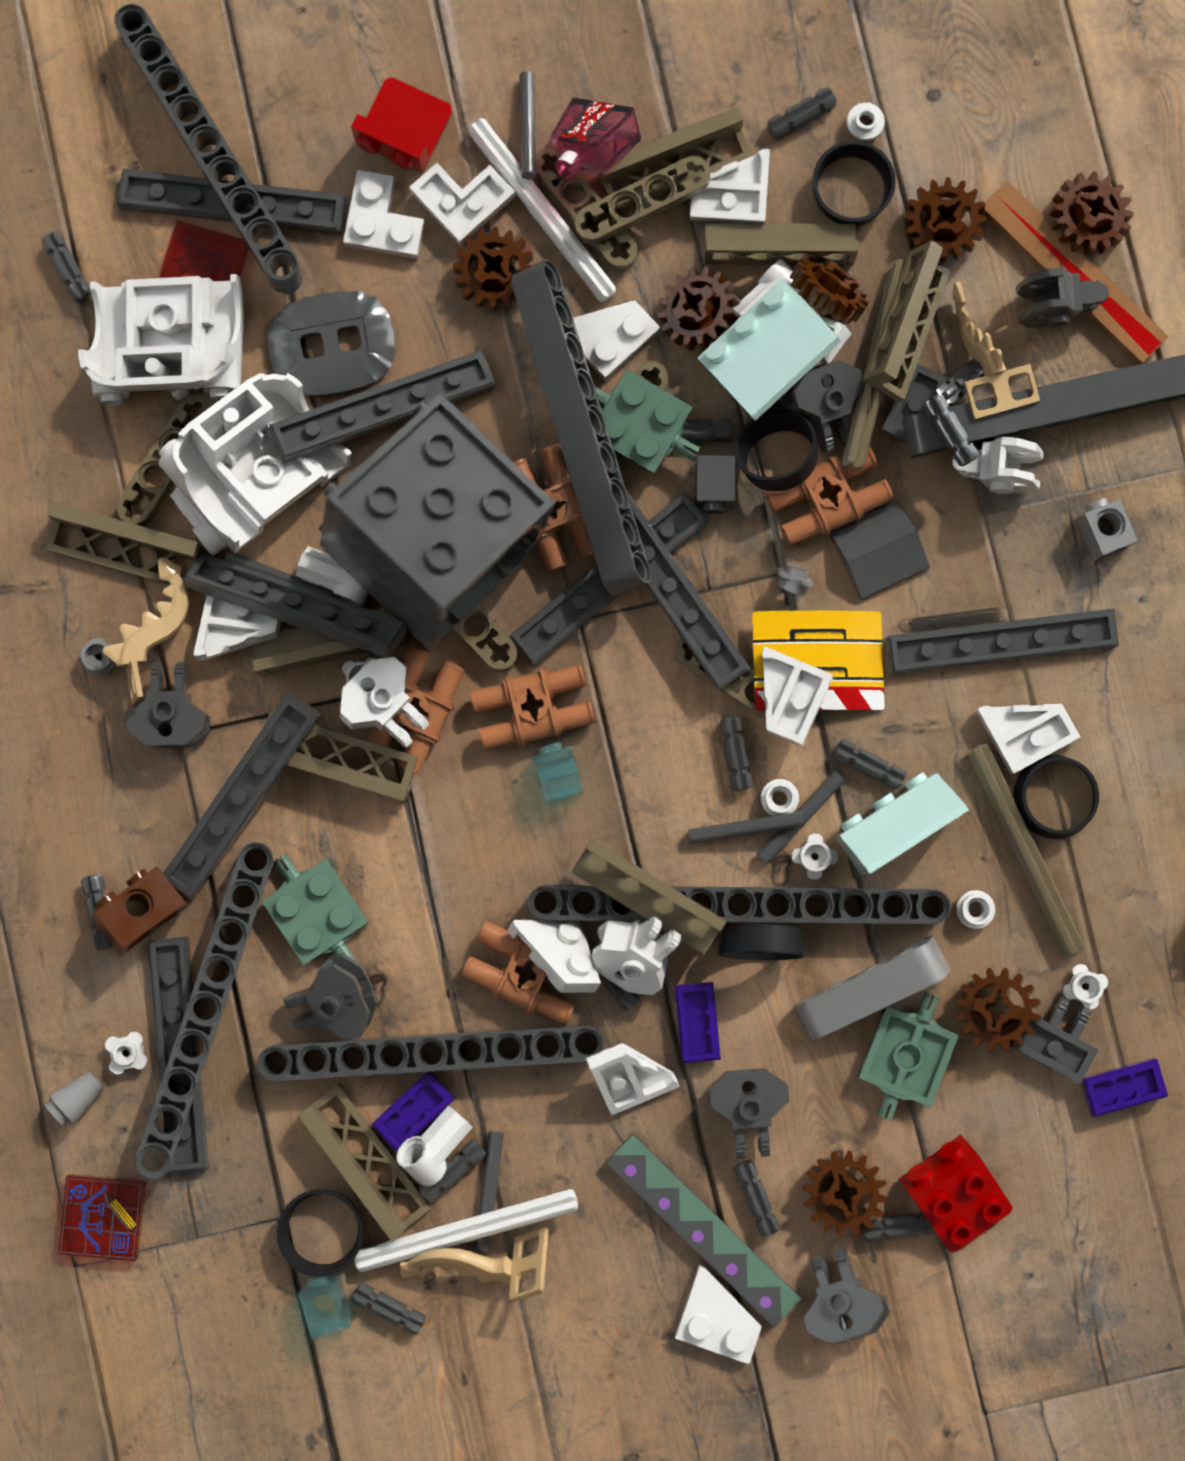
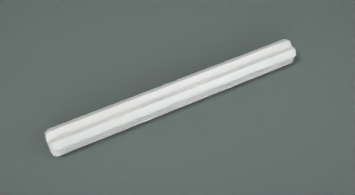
M480 118L472 123L468 128L469 135L504 180L515 191L518 198L600 302L611 298L616 292L614 284L533 180L521 177V165L487 121Z
M565 1190L360 1249L354 1262L359 1272L369 1271L411 1259L428 1250L453 1247L575 1212L578 1208V1200L574 1190Z

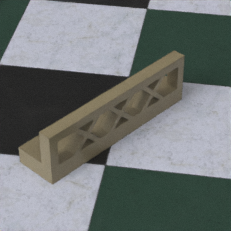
M738 106L609 157L605 161H599L598 171L600 173H598V177L606 196L614 193L613 184L623 180L635 183L647 177L651 169L658 166L665 168L673 164L670 161L678 159V162L684 159L685 155L693 152L706 157V162L709 165L711 160L718 162L709 166L711 173L719 171L723 166L734 161L738 163L752 157L753 155L741 130L743 118ZM733 136L741 152L730 158L715 153L719 142ZM712 145L711 150L705 149V147ZM687 169V177L678 182L675 179L676 175L671 177L675 181L677 190H679L681 182L699 177L702 171L693 172ZM640 173H643L642 178L635 176ZM653 184L649 189V195L652 199L670 193V188L666 184L660 186ZM625 199L616 204L615 212L619 214L636 207L633 201Z
M705 223L704 264H774L778 260L783 259L787 264L797 265L802 257L808 259L809 256H812L817 262L821 258L825 262L833 261L838 265H854L859 253V240H855V224Z
M932 240L909 251L863 378L864 382L896 402L905 400L951 271L938 263L943 247ZM935 275L936 278L933 283L932 289H929L932 278ZM922 310L923 314L921 320L917 322L920 312ZM909 343H910V344H911V348H910V350H909V353L906 354L908 345H909ZM897 376H899V381L896 387L890 382L896 380Z
M54 501L50 502L47 516L53 522L45 544V550L170 585L168 581L160 580L159 573L152 571L158 567L160 557L157 551L168 553L163 556V558L172 560L177 556L189 559L190 563L187 573L204 551V547L196 541ZM63 524L77 528L83 541L70 548L57 545ZM84 530L93 532L95 534L90 537H87ZM104 536L113 538L119 551L107 558L99 557L92 546L93 542ZM120 540L132 544L124 548ZM87 546L90 554L79 550ZM141 546L147 547L156 561L143 568L135 567L128 553ZM123 556L127 564L117 562L115 560Z
M385 608L371 610L394 618ZM297 627L279 631L278 638L252 645L255 660H252L255 673L260 676H266L369 651ZM407 633L399 645L409 643Z
M270 711V712H269V716H268L267 721L269 720V718H270L271 715L273 714V711ZM314 725L310 731L313 733L307 735L301 744L304 752L297 750L287 764L394 799L406 801L412 788L410 783L418 757ZM318 735L328 737L335 752L324 758L312 755L306 741ZM336 740L348 743L349 745L340 749ZM358 746L365 749L372 763L362 769H357L348 765L342 753ZM372 751L386 756L376 760ZM338 756L341 763L332 761L330 759ZM392 757L406 761L407 765L402 782L386 778L379 764ZM374 767L377 774L370 773L367 771Z
M592 838L571 871L572 874L647 920L656 917L661 921L662 929L667 932L671 931V929L677 931L681 935V941L704 955L718 931H721L727 922Z
M340 1083L297 1115L391 1241L405 1232L407 1227L432 1209L430 1203L421 1195L418 1187L398 1164L397 1159ZM336 1095L347 1108L345 1123L329 1122L320 1110L323 1105ZM351 1115L359 1125L350 1124ZM335 1128L344 1129L342 1138ZM349 1130L365 1132L370 1139L368 1155L352 1153L347 1146ZM374 1146L382 1156L373 1155ZM358 1159L367 1160L366 1170ZM372 1161L388 1163L393 1170L391 1186L376 1184L370 1177ZM397 1177L405 1187L396 1186ZM381 1190L390 1191L389 1201ZM395 1192L411 1194L420 1206L404 1220L393 1207Z

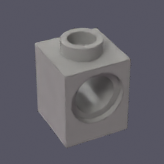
M1106 498L1095 501L1085 506L1084 508L1087 513H1084L1077 519V523L1094 561L1126 549L1138 542L1120 499L1109 504ZM1100 518L1111 522L1113 526V534L1111 536L1100 532L1098 528V520Z

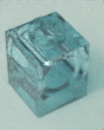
M558 742L539 748L541 755L535 756L534 761L547 803L583 793L584 790L571 746L563 748L562 743Z
M341 1275L332 1278L330 1276H313L306 1280L307 1286H304L298 1295L311 1339L349 1328L354 1319ZM320 1294L329 1295L334 1300L335 1309L331 1312H323L318 1309L315 1303L316 1296Z

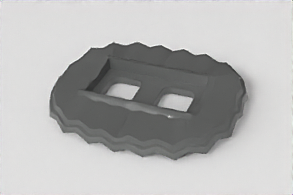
M361 291L320 293L313 297H304L298 302L286 304L279 313L273 316L271 328L267 334L269 357L273 373L284 376L289 373L303 384V395L340 393L376 382L390 369L396 351L394 330L388 311L376 297L369 296ZM357 327L362 342L361 348L347 352L341 351L338 340L339 330ZM320 334L323 339L324 354L320 357L304 358L301 347L302 337Z

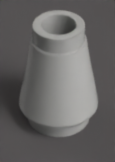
M88 1071L84 1076H80L49 1094L51 1099L44 1106L62 1127H66L70 1122L76 1123L104 1089V1086L91 1071Z

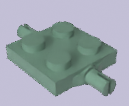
M628 369L625 371L617 387L610 391L609 394L595 387L614 452L654 475L664 458L671 454L673 450L687 457L692 462L694 461L701 447L681 437L683 425L693 410L691 405Z
M287 853L280 857L288 870L284 868L278 858L273 861L285 882L276 892L261 902L303 966L318 956L331 952L334 955L345 953L356 960L345 943L353 933L367 925L368 921L328 860L325 859L311 869L300 872L296 870Z
M924 992L917 1013L901 1012L889 1006L883 1009L857 1075L858 1078L876 1085L885 1093L876 1115L892 1121L900 1099L913 1100L932 1107L959 1037L958 1034L941 1028L934 1020H931L937 1002L940 999L939 997Z

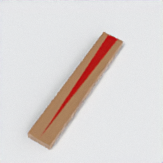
M1008 180L985 202L986 206L982 214L1041 271L1064 268L1070 273H1079L1080 281H1102L1108 287L1110 292H1108L1107 300L1102 304H1098L1099 306L1093 311H1085L1084 313L1138 365L1142 364L1169 337L1079 249L1075 252L1071 251L1072 242L1070 240L1060 243L1059 238L1062 233L1059 230H1052L1051 226L1053 224Z

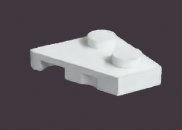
M1062 704L1013 705L1004 707L982 706L975 710L1011 775L1081 738Z
M513 920L508 928L509 935L513 939L520 936L532 950L529 958L538 968L546 972L548 979L560 993L596 992L601 982L580 920Z

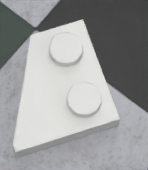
M762 149L758 151L757 155L738 163L734 161L723 166L719 171L711 173L710 183L706 190L691 198L690 220L726 223H765L770 149ZM700 176L692 179L694 183L700 182Z
M635 300L573 318L586 361L605 381L660 332V326Z
M206 595L193 656L197 661H204L278 638L281 621Z
M764 646L762 657L767 733L803 747L832 682L833 674Z
M624 1043L586 1058L611 1116L680 1087L674 1072Z
M698 1264L675 1333V1339L750 1364L762 1328L761 1324L719 1283L704 1265Z

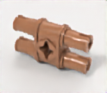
M560 443L539 451L552 482L549 484L550 488L545 490L541 488V490L554 502H566V504L562 505V508L557 510V515L550 514L537 544L548 572L569 564L556 533L559 531V527L564 525L566 528H571L582 558L594 554ZM522 458L514 461L513 463L536 484L527 459Z
M870 446L863 469L858 471L847 469L842 465L843 457L838 459L836 456H831L827 458L826 462L815 466L811 475L798 486L784 491L765 492L766 501L773 513L801 500L808 502L810 506V513L781 525L782 534L789 547L818 533L821 536H828L832 530L854 520L859 522L864 517L865 512L894 499L893 492L886 479L857 492L850 490L848 486V479L877 467V460ZM824 489H827L829 494H837L834 503H831L829 498L822 499Z
M409 645L402 660V664L406 667L404 692L410 697L409 703L413 705L415 700L420 701L419 707L425 714L429 715L427 717L424 716L428 720L429 725L424 730L417 728L402 712L393 721L400 728L403 726L409 729L408 733L411 734L410 738L413 742L407 748L405 747L404 752L418 757L414 773L418 774L431 745H436L441 739L438 736L450 710L453 711L455 708L453 706L454 702L451 700L465 670L453 663L444 661L431 691L427 690L424 693L419 690L420 687L417 686V683L430 654ZM375 726L372 727L367 741L389 747L393 737L385 729L380 731ZM372 751L375 756L379 758L384 757L383 754ZM400 760L398 766L406 769L407 762Z
M582 665L552 672L540 668V672L511 679L510 676H507L506 679H503V684L470 691L475 713L509 705V709L513 708L515 716H511V721L479 728L484 750L517 742L519 746L522 745L524 747L526 743L556 736L557 739L563 735L562 731L596 723L591 701L560 709L552 706L551 699L554 698L553 694L586 686ZM528 693L532 694V698H535L537 704L543 703L544 705L538 708L537 722L531 717L529 711H522V708L528 706Z
M486 921L477 941L507 955V960L510 962L507 968L503 967L500 970L470 956L461 977L492 991L490 995L494 996V999H503L526 1010V1014H533L535 1011L566 1025L575 1005L544 990L545 986L542 984L545 978L548 979V975L545 971L538 968L534 962L532 971L537 974L535 981L528 979L519 989L520 975L515 970L518 965L524 967L527 961L530 962L529 955L532 950L520 936L513 939L509 935L508 930Z

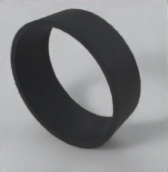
M845 141L832 146L820 157L814 169L813 189L816 203L826 217L838 224H855L857 226L871 221L887 207L895 191V172L890 160L880 149L866 142ZM845 157L861 158L871 163L879 171L884 182V198L879 209L864 217L850 218L839 215L828 208L818 192L820 176L828 165Z
M784 409L764 412L756 421L751 419L740 430L734 444L735 460L748 480L760 489L777 492L794 488L804 482L816 466L818 450L815 429L811 422L798 412ZM778 431H793L805 436L812 445L806 460L795 470L777 477H762L748 471L747 460L753 446L766 435Z
M1051 755L1045 756L1023 769L1015 783L1013 797L1029 830L1045 838L1061 839L1078 833L1092 820L1099 804V789L1093 774L1083 764L1068 757ZM1055 761L1070 762L1080 768L1090 781L1093 791V805L1089 816L1081 825L1069 830H1054L1042 825L1031 814L1027 804L1026 791L1032 775L1040 767Z
M770 924L724 926L718 955L746 960L804 958L801 929Z
M310 1190L295 1197L283 1210L277 1227L278 1245L286 1261L299 1272L316 1277L333 1275L345 1269L357 1256L363 1239V1226L357 1208L347 1197L332 1190ZM316 1194H330L340 1198L352 1209L358 1222V1235L353 1248L345 1257L330 1264H316L304 1259L296 1252L289 1237V1221L294 1209L304 1199Z

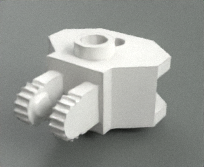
M996 437L994 441L983 442L982 450H977L979 457L966 466H959L954 457L951 460L954 469L961 476L968 479L970 477L972 479H979L987 488H990L989 491L992 493H1030L1040 490V481L1035 479V475L1020 470L1021 463L1032 464L1043 460L1044 452L1037 443L1013 437Z
M395 657L369 660L342 688L340 720L351 730L376 726L380 731L385 729L394 739L407 748L413 741L410 735L403 728H400L393 719L402 712L417 728L424 730L429 725L428 720L409 703L410 697L404 692L406 667ZM367 684L370 685L373 688V690L366 692L362 690L361 686Z
M652 917L644 923L639 920L633 923L607 920L598 928L597 933L601 944L593 949L591 956L597 972L625 991L654 995L662 989L668 963L667 956L678 947L681 935L671 929V931L661 936L659 931L661 930L662 923L656 917Z

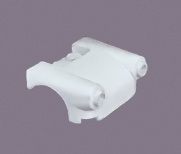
M230 274V281H213L210 278H201L200 276L132 279L122 282V286L103 287L95 281L90 282V291L95 308V335L92 346L88 351L84 349L78 350V358L81 369L90 377L93 396L100 398L101 404L122 405L124 404V399L131 397V391L203 388L204 392L210 393V399L221 400L241 385L245 281L238 275Z
M259 373L246 380L188 423L179 432L178 439H173L166 443L159 452L161 456L158 463L159 466L234 554L264 532V525L318 484L322 487L350 465L352 452L341 444H336L283 463L269 430V424L309 411L303 395V384L289 373L286 376Z

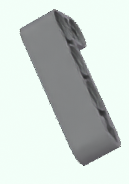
M931 935L909 945L899 954L830 986L794 1006L811 1040L814 1041L938 983L947 977L951 969L934 936Z

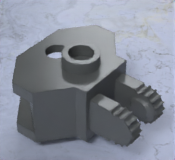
M1064 268L1047 269L1027 275L1016 286V294L1025 299L1035 298L1036 304L1030 305L1026 313L1019 315V324L1027 328L1066 326L1079 313L1096 309L1099 306L1098 304H1102L1107 300L1108 292L1110 291H1108V287L1102 281H1080L1079 273H1070Z
M835 361L830 364L822 363L814 366L779 398L782 409L798 412L811 422L816 432L818 447L824 453L833 450V447H835L829 421H833L840 443L843 445L847 443L852 423L849 414L855 412L853 403L864 386L860 369L842 361Z
M177 662L175 665L174 691H164V669L162 664L152 663L150 691H146V699L126 715V730L143 744L152 748H192L211 732V717L192 703V694L187 692L186 663ZM172 726V733L166 736V729Z
M345 953L329 957L319 969L316 980L310 988L292 993L283 1000L286 1008H295L300 1005L309 1004L311 1012L303 1013L292 1020L296 1030L317 1025L318 1029L327 1028L346 1041L363 1035L365 1027L370 1025L378 1003L364 965ZM359 984L362 986V989H363L362 993H361V991H360V986H359Z
M765 1068L725 1071L708 1087L710 1106L730 1120V1126L734 1129L737 1159L746 1158L747 1143L744 1137V1129L758 1128V1151L761 1157L770 1156L768 1127H772L771 1118L789 1102L788 1085ZM745 1082H753V1089L750 1092L742 1091V1085Z
M845 1248L836 1250L835 1253L836 1262L842 1276V1281L836 1283L832 1282L829 1266L822 1255L813 1258V1265L820 1287L816 1288L818 1297L804 1317L808 1334L831 1344H840L877 1333L891 1312L886 1295L863 1286L861 1278H856L851 1259ZM849 1317H851L853 1321L851 1328H849L847 1324V1320Z

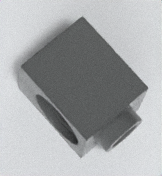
M697 455L695 462V505L697 508H703L704 513H726V508H733L735 503V456Z

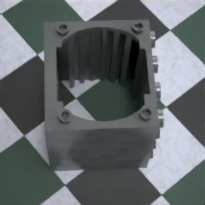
M441 393L429 404L426 400L422 401L414 410L416 416L340 485L333 482L324 491V495L327 497L323 523L319 527L321 531L320 546L395 619L406 622L407 630L429 651L535 551L555 505V502Z

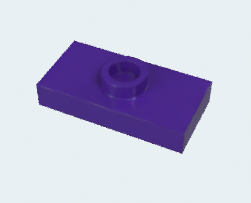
M713 982L674 985L682 1064L721 1060Z
M1157 1058L1086 1076L1081 1082L1092 1117L1168 1097Z
M426 1072L371 1125L398 1152L403 1142L421 1132L455 1100V1097L432 1072Z

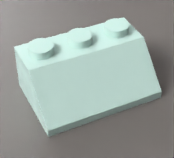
M781 279L713 342L698 359L722 387L756 421L839 344L841 340L807 302Z
M924 772L918 774L904 784L907 791L895 798L892 793H889L872 804L876 811L867 817L862 818L858 813L840 825L843 832L835 837L860 875L873 873L969 811L965 803L937 773L929 777Z

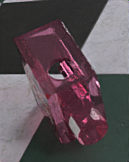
M573 97L552 132L551 139L558 160L555 165L560 175L567 179L574 178L579 170L597 174L606 173L642 139L634 107Z

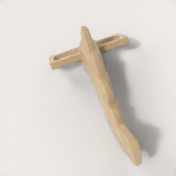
M960 281L955 282L953 285V300L955 302L960 333L968 353L982 365L984 377L964 382L973 419L1039 402L1040 398L1031 364L1006 370L1002 361V352L999 348L995 349L993 347L991 335L988 332L983 335L980 328H975L974 323L969 322V313L964 307L966 300ZM1025 373L1030 382L1032 395L1025 399L1014 400L1011 395L1008 379L1010 376ZM989 383L993 389L996 405L989 409L978 410L975 406L972 388Z
M163 557L158 560L159 578L170 583V586L166 587L162 593L164 596L171 598V602L160 601L157 603L156 608L161 615L160 618L149 611L144 612L141 627L122 624L120 632L124 640L123 643L108 645L103 649V654L117 664L116 667L127 666L126 675L132 707L138 706L143 698L138 664L146 663L148 650L169 639L181 628L189 607L188 591L180 576L182 567Z
M543 1227L515 1237L512 1260L507 1255L492 1259L457 1248L432 1249L416 1255L409 1262H400V1276L403 1279L422 1274L421 1267L433 1270L434 1264H438L443 1270H449L455 1266L457 1267V1274H474L480 1283L487 1284L491 1281H501L510 1287L509 1301L513 1303L544 1292L549 1229ZM539 1236L537 1252L522 1258L524 1242ZM536 1271L534 1287L518 1293L519 1280L522 1279V1276Z

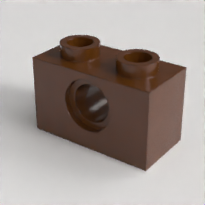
M155 867L150 872H147L145 869L140 870L126 882L129 886L117 896L114 892H110L94 905L97 910L93 913L92 922L120 957L183 911L186 904L158 867ZM134 900L140 901L146 906L147 913L139 917L132 916L126 910V904Z

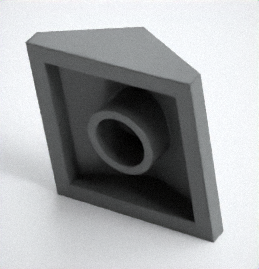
M898 500L864 514V517L859 522L854 520L831 531L830 537L861 600L930 568L917 530Z

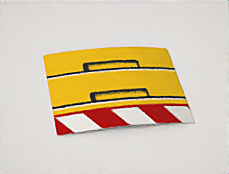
M755 611L752 613L755 709L757 711H766L762 657L764 646L833 674L832 682L819 710L885 709L881 612Z

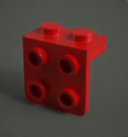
M389 77L385 79L367 117L365 118L357 114L351 125V130L355 143L362 150L374 155L378 153L389 158L400 168L405 170L413 169L423 174L453 111L449 103L400 80Z
M962 1135L945 1143L940 1150L920 1164L913 1166L905 1175L898 1179L950 1252H957L1012 1211L1011 1203L987 1166Z

